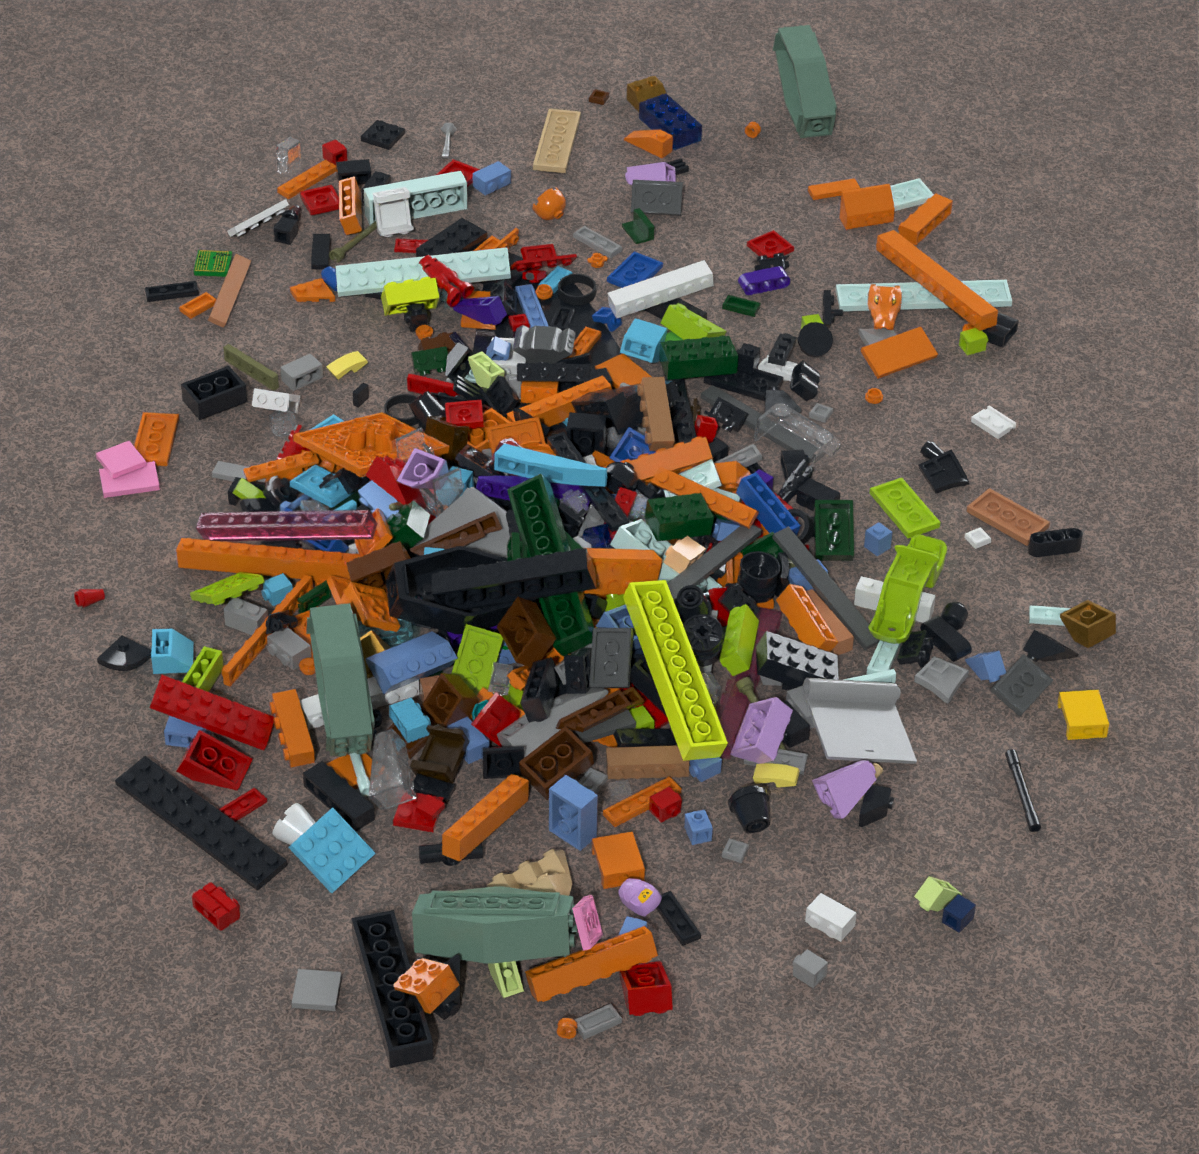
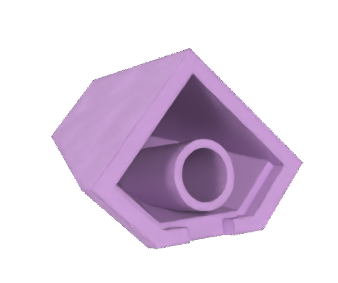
M666 162L627 167L625 174L626 181L630 185H632L633 180L676 182L675 167Z
M414 448L397 482L411 488L440 489L449 474L446 460Z
M859 761L812 780L819 799L823 804H827L832 808L830 813L833 817L842 819L847 816L877 779L874 775L876 771L872 763H869V761Z

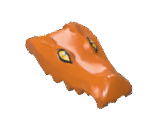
M871 284L867 302L868 309L871 311V317L874 320V329L887 328V330H893L902 304L900 286L885 287Z

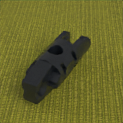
M805 459L797 465L778 493V496L786 503L797 494V489L814 472V468L808 466V462Z

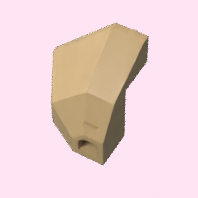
M551 849L544 853V858L538 862L525 861L512 874H504L503 872L497 874L492 878L493 881L487 887L504 886L538 892H560V895L569 896L572 880L564 850L555 851Z

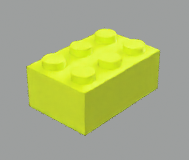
M423 277L417 281L408 279L403 281V283L389 282L384 285L381 294L384 315L406 313V305L424 303L426 310L435 309L439 301L436 278Z

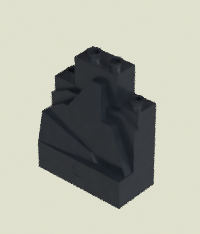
M665 381L670 408L672 407L670 402L680 398L679 389L674 381ZM640 384L624 386L613 390L605 388L588 392L571 402L575 413L606 415V424L612 421L617 435L626 432L628 427L634 428L641 424L644 417L643 412L640 411L641 396H638L637 387Z

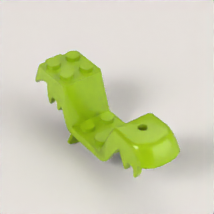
M917 534L911 537L908 546H894L897 555L884 579L874 618L868 626L869 632L874 638L891 644L904 643L909 638L915 625L922 592L925 587L933 588L943 569L947 546L942 540Z

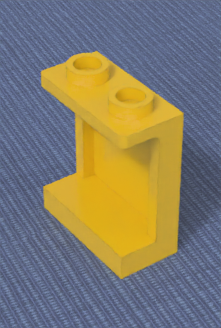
M1099 690L1059 692L1057 706L1062 708L1067 724V740L1107 737L1109 721Z

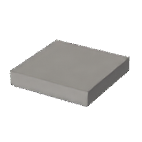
M298 969L292 998V1008L336 1011L342 973Z

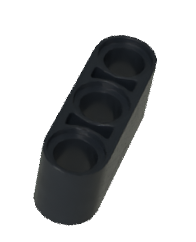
M1067 528L1033 533L1030 536L1028 553L1033 557H1045L1078 552L1081 549L1083 532L1078 528Z
M936 616L921 624L920 630H927L930 637L934 640V645L951 661L955 662L972 652L969 641L942 617Z

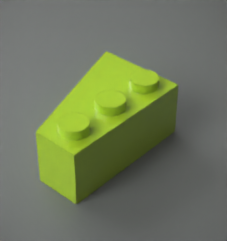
M679 303L669 305L661 321L662 325L683 340L725 336L727 332Z

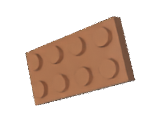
M990 488L967 506L969 514L1026 546L1029 545L1031 534L1044 532L1050 525L1048 520Z

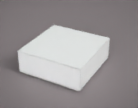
M981 527L965 533V539L975 549L991 543V538Z

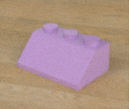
M777 697L749 704L730 754L734 757L759 764L774 761L793 710Z

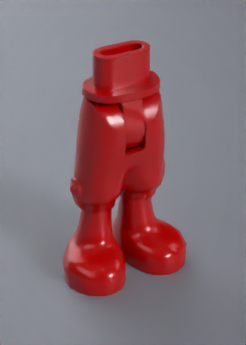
M427 255L419 261L427 276L436 278L437 287L447 292L446 302L449 307H455L459 303L461 296L466 299L473 293L474 287L472 284L460 280L455 271H452L437 258Z

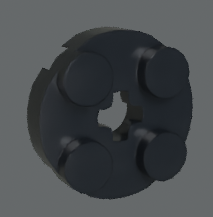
M273 476L266 482L263 495L280 512V504L284 501L291 503L295 501L298 490L290 487L288 479L277 478L278 476Z

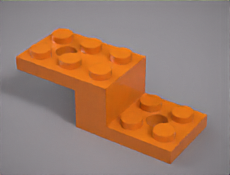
M329 576L327 583L336 605L350 603L352 614L356 613L357 621L367 627H376L394 632L399 630L400 624L398 619L389 615L387 594L384 589L351 582V580L341 577Z

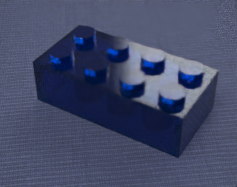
M667 93L639 103V119L651 130H662L672 135V149L674 151L701 141L702 124Z

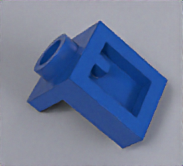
M602 307L592 315L594 322L607 323L610 332H613L622 325L621 317L616 318L611 308Z

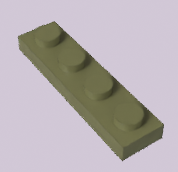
M230 344L223 347L224 360L273 391L279 388V378L276 372L268 369Z

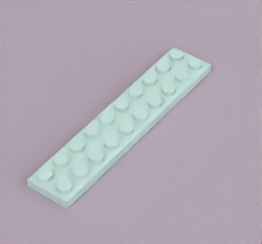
M508 248L431 256L432 258H437L452 271H455L458 278L464 282L471 283L511 278ZM425 256L336 266L338 297L382 292L384 285L389 282L403 283V281L408 279L417 281L423 277H428L419 264V261Z
M1007 280L961 281L993 307L1012 306V298ZM918 282L872 283L876 284V286L885 287L900 286L902 292L900 310L950 308ZM871 284L836 285L839 309H843V311H869L867 300Z

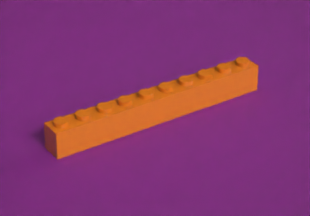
M895 230L877 235L876 250L971 325L979 331L997 325L998 310L903 236Z
M181 538L176 549L179 568L231 573L246 572L273 577L283 573L287 578L302 579L306 574L316 581H320V579L327 580L330 575L351 580L346 563L360 557L359 554Z

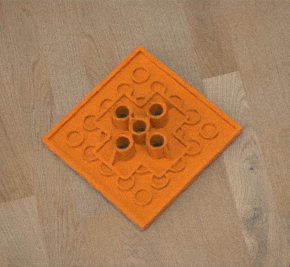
M383 412L293 434L294 442L310 449L313 453L323 456L325 459H329L334 464L344 467L359 477L366 476L376 456H388L394 460L398 458L407 463L414 448L437 457H441L442 454L449 452V445Z

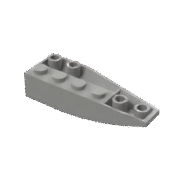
M591 688L586 694L566 693L553 699L549 716L544 721L529 723L526 715H523L496 735L502 747L524 746L525 758L561 730L556 729L559 719L605 697L608 694V690L604 688Z

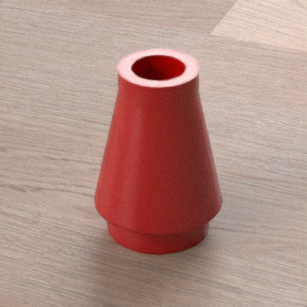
M79 589L74 593V599L78 607L82 606L85 608L104 600L105 594L103 589Z

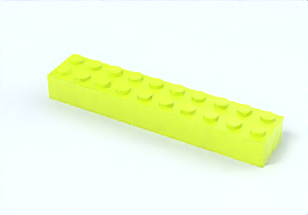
M666 580L629 583L623 599L683 761L721 757L728 742Z

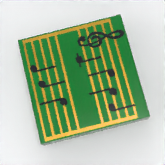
M198 250L194 266V276L226 277L232 262V251Z

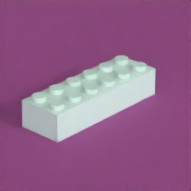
M461 171L364 188L365 216L369 225L376 221L373 193L406 187L410 192L408 202L411 219L467 209V182Z
M642 519L619 527L610 544L615 549L654 550L662 559L658 581L666 580L669 583L679 575L678 572L663 563L667 557L665 552L672 544L667 540L657 542L649 525ZM710 576L697 585L709 601L708 590L724 588Z

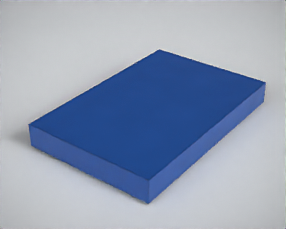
M634 251L607 277V282L623 288L650 279L663 267V263Z

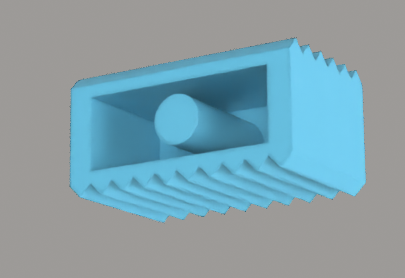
M412 697L389 705V716L407 743L414 740L417 741L429 735L426 728L428 725H431L430 719L427 715H423L419 703H414Z

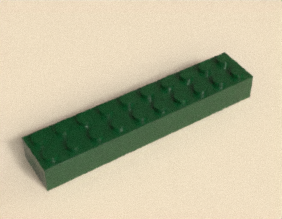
M542 474L507 489L522 542L527 546V558L535 557L536 555L571 551L551 485ZM583 591L539 598L545 620L556 637L553 647L562 656L592 644L594 626Z

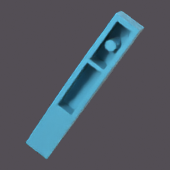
M505 443L495 452L494 470L526 478H533L542 474L548 482L603 487L607 485V468Z

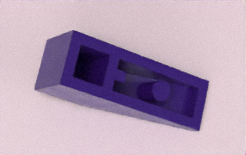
M499 296L466 298L459 301L455 307H452L454 311L483 324H499L502 322V318L507 315Z

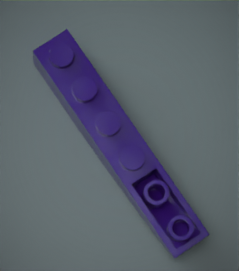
M479 476L476 489L485 496L510 500L507 489L530 478L522 476ZM549 482L554 498L560 499V504L563 502L576 514L585 509L584 515H586L590 501L578 485Z

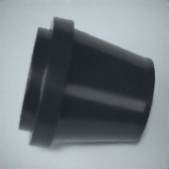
M429 391L424 392L409 404L419 425L418 429L421 432L426 430L427 416L446 417L445 406Z
M688 585L679 590L675 605L682 624L694 615H712L711 603L699 587Z
M755 785L746 786L738 789L731 795L728 800L729 809L735 814L745 833L761 832L770 825L769 795L765 788Z

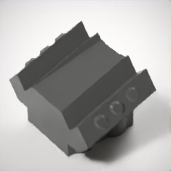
M522 325L516 328L512 350L525 357L527 363L548 362L549 364H556L557 361L572 355L576 332L569 328L562 331L557 327L533 326L528 328Z

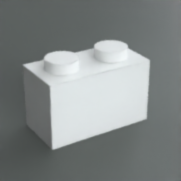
M822 893L806 908L805 922L840 942L855 927L856 912Z

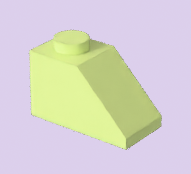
M483 352L468 357L476 383L480 387L489 388L498 375L504 376L505 371Z
M929 876L914 897L920 901L919 905L926 911L933 910L938 912L945 908L958 894L961 896L962 894L949 882Z
M516 961L487 963L490 974L503 998L524 991Z

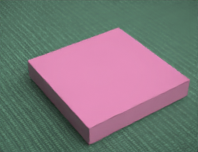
M130 441L96 453L97 460L113 479L146 466L145 459Z

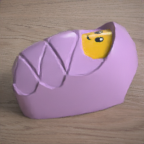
M628 878L618 890L622 903L634 913L644 917L652 912L662 899V896L655 887L639 879Z

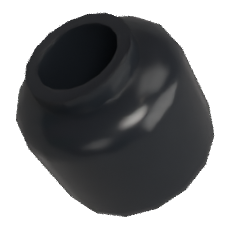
M951 602L944 607L940 617L955 630H960L968 618V611L962 603Z

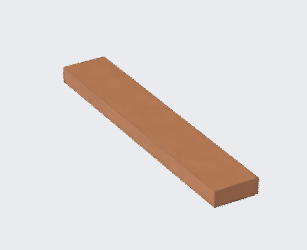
M235 254L209 316V322L224 328L251 260Z

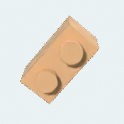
M686 536L667 549L665 552L667 557L663 563L680 574L702 557L706 548Z

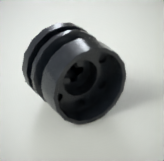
M759 551L750 552L741 559L737 584L744 589L743 592L747 596L752 597L757 603H765L775 596L780 572L778 560L768 553Z
M694 615L687 619L683 626L698 666H709L715 663L721 656L723 629L718 620L710 615Z

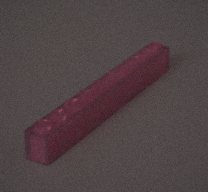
M369 510L201 513L196 529L204 540L210 541L373 539L378 523Z
M759 607L760 611L756 615L759 624L750 669L735 676L731 675V680H727L726 693H722L720 700L721 707L716 709L718 719L728 742L721 758L731 759V750L748 706L751 704L747 696L739 692L736 683L745 677H750L754 684L753 692L755 694L761 679L760 675H757L756 645L766 631L778 634L781 626L782 612Z

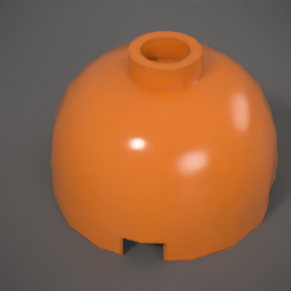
M555 187L556 190L551 188L537 198L539 201L537 205L533 204L532 210L543 220L559 219L564 214L566 200L557 187Z

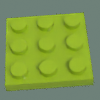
M238 572L190 593V596L194 601L214 604L216 606L224 603L226 598L241 596L245 590L252 591L258 589L259 585L265 581L262 575Z

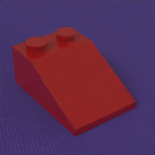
M376 456L366 476L403 505H408L414 500L425 509L427 505L419 488H411L397 482L406 463L398 458L394 460L388 456Z
M198 730L191 740L176 772L193 781L238 790L252 762V758Z
M661 961L633 965L629 970L619 971L629 1015L642 1016L650 1012L662 1014L668 1010H673L672 987Z

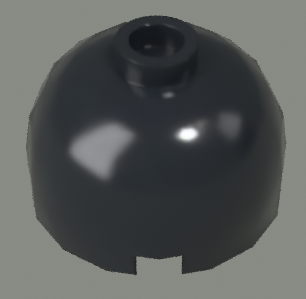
M613 462L606 466V487L610 491L617 494L620 487L635 491L638 477L630 463Z

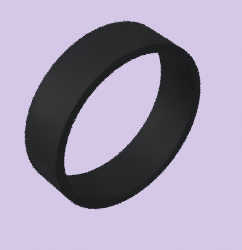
M584 274L564 276L558 283V296L563 302L570 305L587 304L596 296V283L591 277ZM582 283L588 285L593 290L586 295L573 296L566 294L561 289L568 284Z
M399 394L389 398L384 405L385 414L409 426L418 424L414 416L410 418H397L388 413L389 408L399 403H411L417 396Z

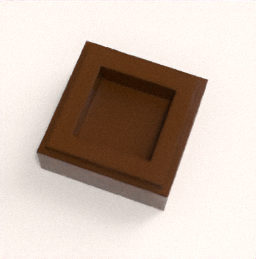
M594 89L589 97V102L604 105L609 98V92Z

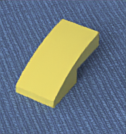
M358 351L338 358L326 367L339 380L350 370L354 373L357 372L368 361Z
M756 764L753 780L755 784L775 782L777 787L796 786L800 771L799 768L783 764Z

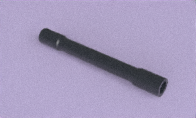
M1010 749L1005 753L1020 796L1029 831L1038 832L1041 829V824L1023 776L1017 751Z

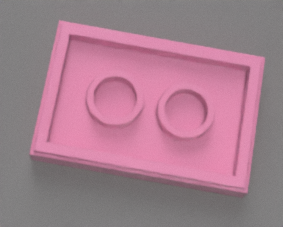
M155 461L146 462L145 467L114 479L105 468L99 469L104 498L160 490Z
M592 895L584 896L572 908L583 951L591 949L603 936L594 898Z

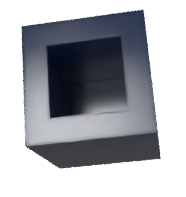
M958 894L944 908L942 923L960 933L974 918L976 904Z

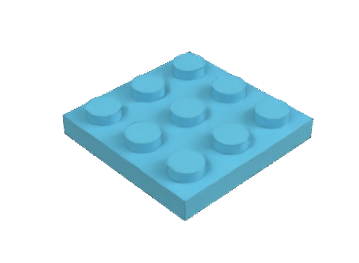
M331 808L288 847L330 893L337 890L376 854L334 808Z

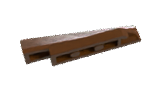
M494 511L410 548L409 551L422 556L424 555V547L443 548L445 550L456 546H465L485 537L487 533L501 530L502 527Z
M634 687L623 692L618 690L559 719L556 729H562L566 726L568 729L584 732L632 707L644 704L645 701Z

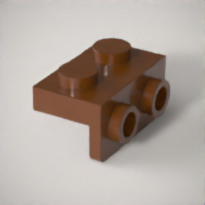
M443 332L434 338H423L418 345V350L446 346L449 354L456 345L449 337L453 332Z

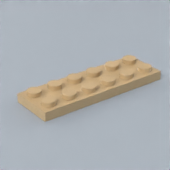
M558 109L548 110L534 159L533 170L566 173L581 112Z

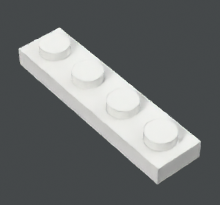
M285 199L238 224L227 232L230 237L235 234L239 237L246 233V228L249 227L252 230L259 226V221L262 220L265 223L272 219V214L275 213L277 216L285 211L284 208L289 204Z

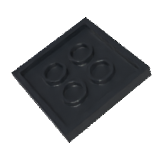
M469 444L455 458L461 467L465 469L470 468L477 477L514 475L494 470V460Z

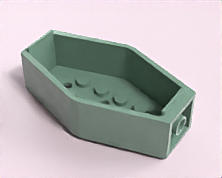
M810 25L778 28V33L775 34L773 51L776 54L784 101L796 127V132H798L800 138L832 135L837 105L830 85L826 61L815 32L812 31Z
M350 603L310 608V617H307L306 634H310L318 696L326 732L325 750L330 752V756L343 757L352 753L365 754L371 751L375 721L356 613L352 614Z
M504 886L457 891H432L429 894H420L412 912L414 951L424 955L452 958L458 954L460 960L491 964L556 956L566 957L570 955L572 947H575L576 937H578V929L572 910L575 906L573 896L560 895V892H538Z

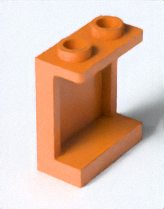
M633 832L592 838V855L596 856L602 875L601 883L603 889L619 887L628 878L644 881L645 867Z

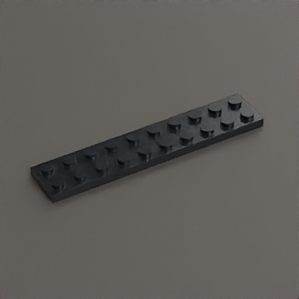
M146 756L115 780L119 788L257 891L288 865L285 858Z

